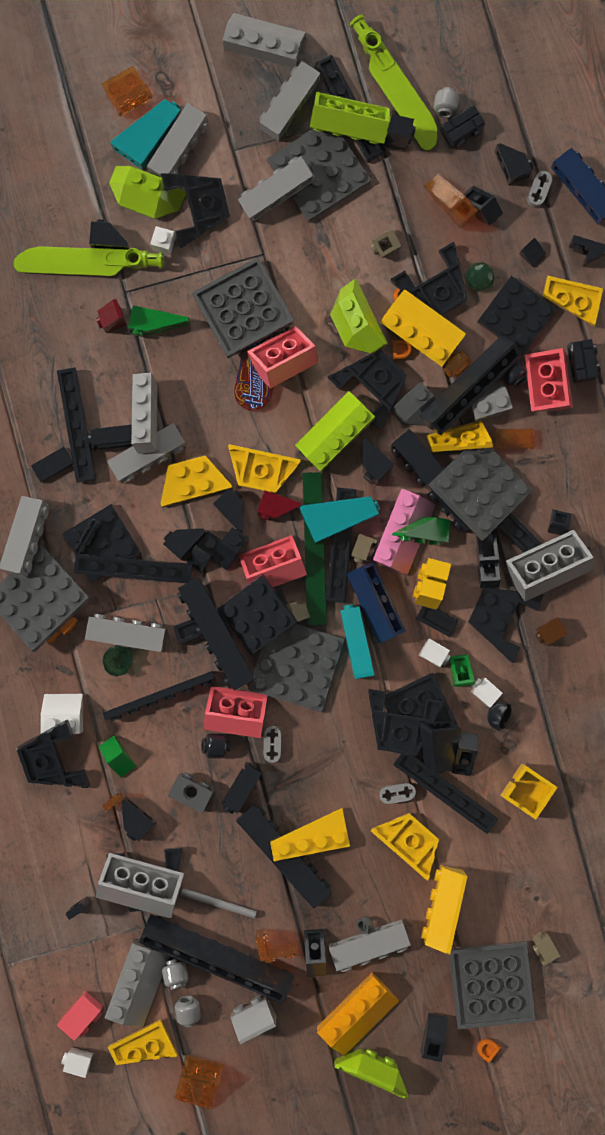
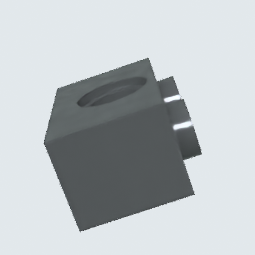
M186 772L184 774L180 773L168 796L203 813L214 792L211 789L212 786L204 781L198 783L194 780V776ZM190 786L195 787L197 795L189 796L187 788Z

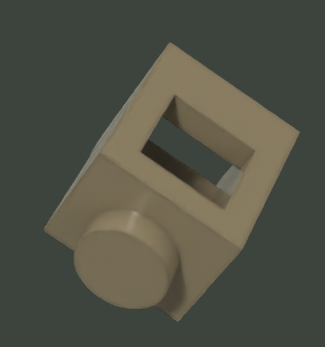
M392 228L371 239L373 244L370 245L375 255L379 254L381 257L401 246ZM384 239L387 240L385 247L381 246V241Z
M359 534L351 555L354 558V562L364 565L367 558L371 559L374 551L371 545H376L377 540Z
M296 601L286 605L297 621L310 617L306 603L298 605Z
M539 932L532 936L535 944L532 948L536 955L540 957L538 959L543 966L561 957L546 932Z

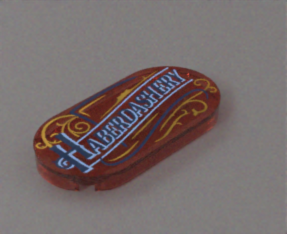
M269 337L242 351L234 395L237 403L247 411L261 410L269 404L272 398L274 387L270 389L260 378L247 351L270 340L271 338Z

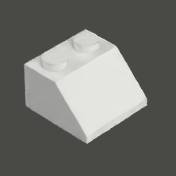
M44 694L41 709V733L65 720H69L73 734L82 733L83 694Z

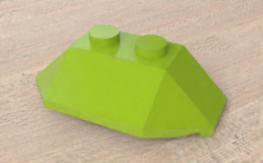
M116 166L109 182L119 206L152 219L178 212L186 196V192L180 188L165 191L161 177L132 166Z
M357 279L352 280L340 289L330 316L345 347L373 354L388 343Z
M361 1048L335 1059L334 1065L336 1069L342 1070L403 1099H408V1092L399 1068L395 1064V1060L386 1056L382 1058L377 1055V1052L368 1048L367 1050Z

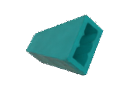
M164 99L110 142L112 149L141 170H144L181 113L180 106L174 101L169 102Z
M371 496L303 505L300 507L302 516L315 544L378 516V511L380 510L377 500H373Z
M354 604L343 606L344 610H340L353 677L354 679L373 676L374 671L360 608L355 607Z

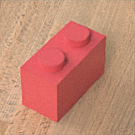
M85 991L61 1018L57 1026L73 1041L78 1036L82 1038L89 1030L87 1026L91 1021L95 1023L101 1017L102 1013L100 1011L103 1006Z

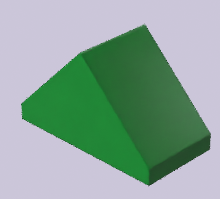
M468 654L450 656L452 685L454 687L474 685L475 680Z
M115 735L98 746L106 763L120 777H123L137 766Z

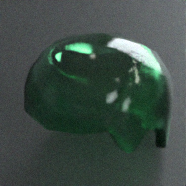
M477 262L467 268L465 278L468 286L475 291H485L493 285L495 275L490 265L484 262Z
M120 645L108 648L103 655L104 670L109 675L116 677L125 675L132 664L130 651L125 646Z

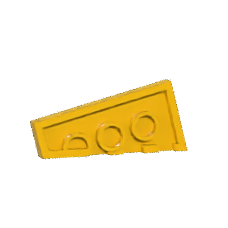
M340 808L271 841L273 860L279 861L350 847L343 809Z

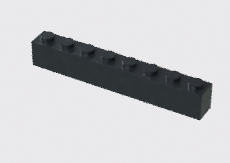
M150 914L138 942L281 1004L285 1001L294 975L285 969L274 967L268 962L253 958L250 954L239 952L231 946L220 944L216 940L206 938L196 931H190L179 924L171 923L160 916Z

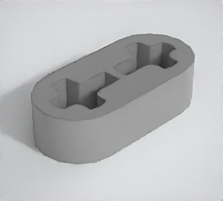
M547 171L539 172L533 181L527 197L528 204L531 207H540L545 201L552 183V176ZM545 177L546 182L544 183L543 187H539L541 180L539 179ZM537 191H538V192H540V194H539V199H541V200H538L537 202H535V201H534V196L536 195V193H537Z
M269 726L264 732L263 754L265 760L270 763L277 762L281 756V731L277 726ZM271 729H275V733H278V736L274 738V743H271V737L267 736ZM271 745H274V751L278 752L274 759H270V756L267 755V752H270Z
M410 783L388 785L380 789L379 797L385 804L399 803L412 800L415 797L416 790ZM408 786L409 789H412V792L409 793L408 797H406L405 794H399L398 792L404 791V787ZM385 790H389L390 793L396 792V795L390 796V800L382 797V794H385Z

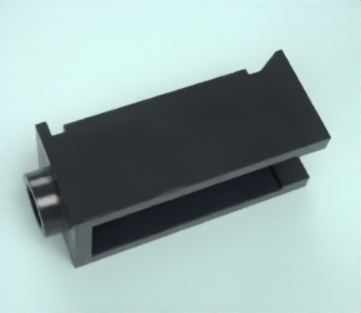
M132 424L90 429L91 434L88 435V444L95 451H97V448L102 450L133 446L131 444Z
M245 762V769H241L221 803L224 805L223 809L231 814L234 812L238 814L261 776L262 771Z

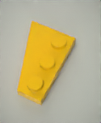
M547 276L543 296L594 327L603 288Z
M481 420L447 429L442 435L437 433L426 435L432 452L493 447L492 440Z
M162 1019L108 1046L116 1065L149 1059L157 1060L163 1057H178V1053Z

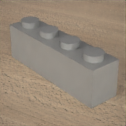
M301 61L299 66H294L288 82H283L280 88L281 92L277 97H273L269 104L270 108L267 112L264 111L259 118L260 130L277 141H280L320 82L321 73Z
M188 103L186 104L148 163L149 173L161 177V173L178 174L177 169L180 164L186 162L188 158L187 153L196 146L198 136L201 132L204 133L208 127L207 115Z
M302 156L291 159L288 162L289 165L283 169L278 168L272 173L273 175L270 178L260 180L255 188L252 190L248 189L241 194L238 201L249 219L253 222L316 180Z
M151 372L133 374L131 444L138 454L157 452V382Z
M174 423L157 432V452L138 454L132 446L107 462L120 483L124 482L126 484L135 478L134 475L139 472L144 474L151 469L150 466L153 464L165 462L168 459L167 456L172 453L177 455L182 452L186 443Z
M21 496L0 563V570L24 578H27L28 573L31 572L32 560L38 550L39 537L43 534L44 521L49 515V505L43 500Z
M95 614L94 617H89L85 640L163 652L167 629H162L163 625L151 623V627L143 626L144 622L132 620L131 624L125 623L124 618L114 617L113 620H107L106 615Z
M401 919L372 929L367 934L361 933L329 944V950L336 971L341 970V972L352 969L353 965H366L373 958L383 959L388 957L389 953L393 951L397 953L403 952L411 945Z

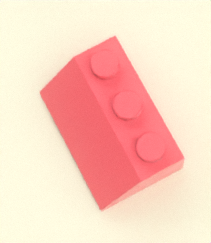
M296 326L247 351L260 378L270 389L319 363L316 346Z
M561 348L526 354L525 362L531 411H558L573 408L566 351Z
M292 535L239 554L248 584H251L263 574L273 587L307 575Z
M211 686L205 712L204 730L261 738L268 695Z

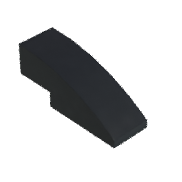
M494 529L482 541L476 535L480 588L499 587L501 581L497 538Z

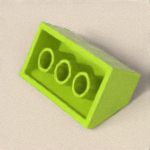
M316 92L310 127L318 132H324L325 130L337 136L347 135L355 140L365 139L373 144H384L390 122V108Z
M348 391L295 446L320 472H323L376 418Z

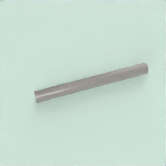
M184 888L181 892L183 897L255 919L257 912L255 910Z

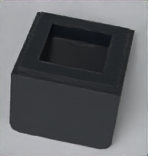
M534 237L519 254L533 267L546 255V252Z
M552 509L548 532L557 535L567 533L570 528L571 513Z

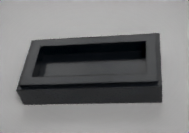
M62 447L34 463L31 467L42 483L73 465V461L65 447Z
M425 606L421 607L416 617V620L448 637L451 636L459 621L439 609L436 610Z
M86 896L71 906L65 915L69 920L84 911L90 905L91 900Z

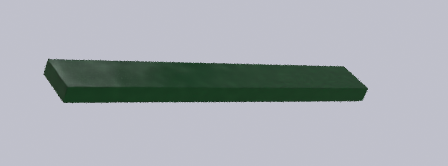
M321 472L302 473L303 505L322 503ZM304 520L305 570L307 573L306 601L310 615L307 618V625H327L324 540L315 544Z

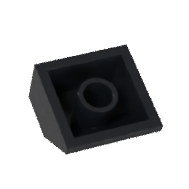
M365 438L361 445L363 478L372 485L374 483L377 485L392 469L394 463Z

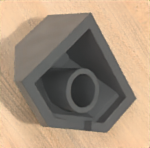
M420 382L391 411L402 424L427 426L419 415L436 399L427 387Z

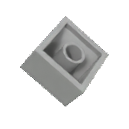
M499 378L469 408L473 422L505 414L512 410L513 407L502 380Z
M256 996L250 1000L251 1003L245 1006L241 1004L233 1009L231 1021L240 1044L276 1027L277 1016L267 997Z

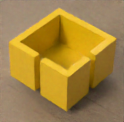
M428 558L426 564L422 563L417 579L420 581L417 582L413 592V597L416 598L414 604L437 610L443 600L446 588L444 581L448 579L451 564Z
M521 763L512 777L515 781L513 783L509 781L500 796L536 820L558 787Z

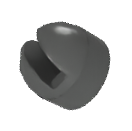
M362 917L357 921V928L362 934L369 933L374 927V922L371 918Z

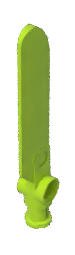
M363 14L358 15L349 25L359 35L358 39L363 45L364 52L371 56L369 63L371 75L399 116L414 119L413 126H416L414 138L420 147L426 151L433 149L438 138L437 126L433 116L381 41L380 35L372 27L369 28ZM373 40L376 42V45L370 46L367 42Z
M42 246L27 249L14 259V268L17 272L38 274L115 276L125 267L139 270L148 266L163 269L164 253L162 251L159 253H148L136 248L123 250ZM136 255L139 256V259H138L137 262H135V263H131V262H130V260H131V258H132L133 256H136Z

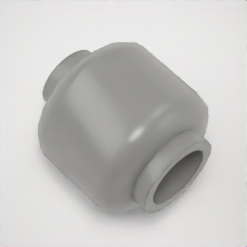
M450 87L439 90L435 94L434 110L438 116L450 118L457 113L459 105L458 93Z
M178 959L166 962L167 966L162 968L165 986L170 987L171 990L185 987V983L189 981L186 964L178 962Z
M189 995L179 998L174 1006L177 1023L185 1027H192L201 1018L199 1001Z

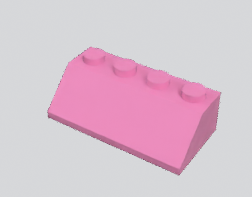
M401 489L372 561L408 575L420 543H414L415 539L400 541V537L392 536V533L423 517H431L436 505L415 493Z

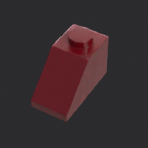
M113 299L97 311L99 315L96 318L100 329L103 328L106 333L127 326L117 299Z
M264 490L257 514H260L261 519L271 521V518L276 520L299 509L301 502Z

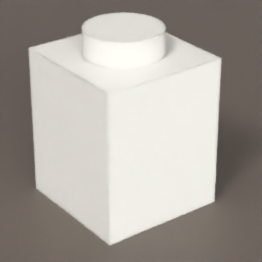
M156 226L150 243L152 250L156 252L162 251L164 254L171 256L176 240L174 231Z
M428 639L419 656L441 667L442 664L445 666L448 662L450 650Z
M484 677L476 679L475 684L471 685L473 689L470 692L487 707H491L503 694Z
M71 1047L68 1053H64L61 1064L64 1065L63 1072L86 1078L94 1053Z

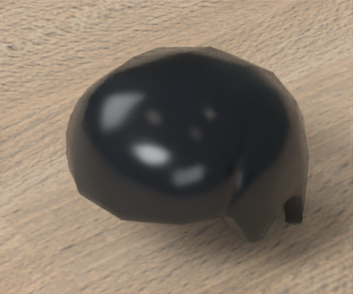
M505 701L494 703L487 714L489 725L499 732L501 729L504 730V724L511 716L512 705Z

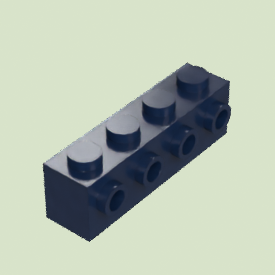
M571 147L553 162L551 169L597 225L605 220V183L597 179L594 175V170L589 165H586L582 160L581 154L578 151H574Z
M374 561L347 573L378 644L406 632Z

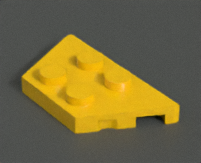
M231 444L228 445L237 483L241 487L260 491L266 490L276 494L301 461V459Z
M206 456L197 457L168 465L160 504L161 507L228 490L229 488L232 489V485Z
M407 813L370 830L427 881L429 880L439 838L415 817Z

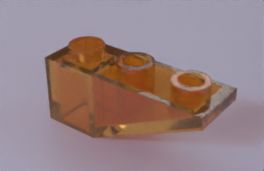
M439 174L424 185L428 193L460 229L475 218L478 210L465 195Z

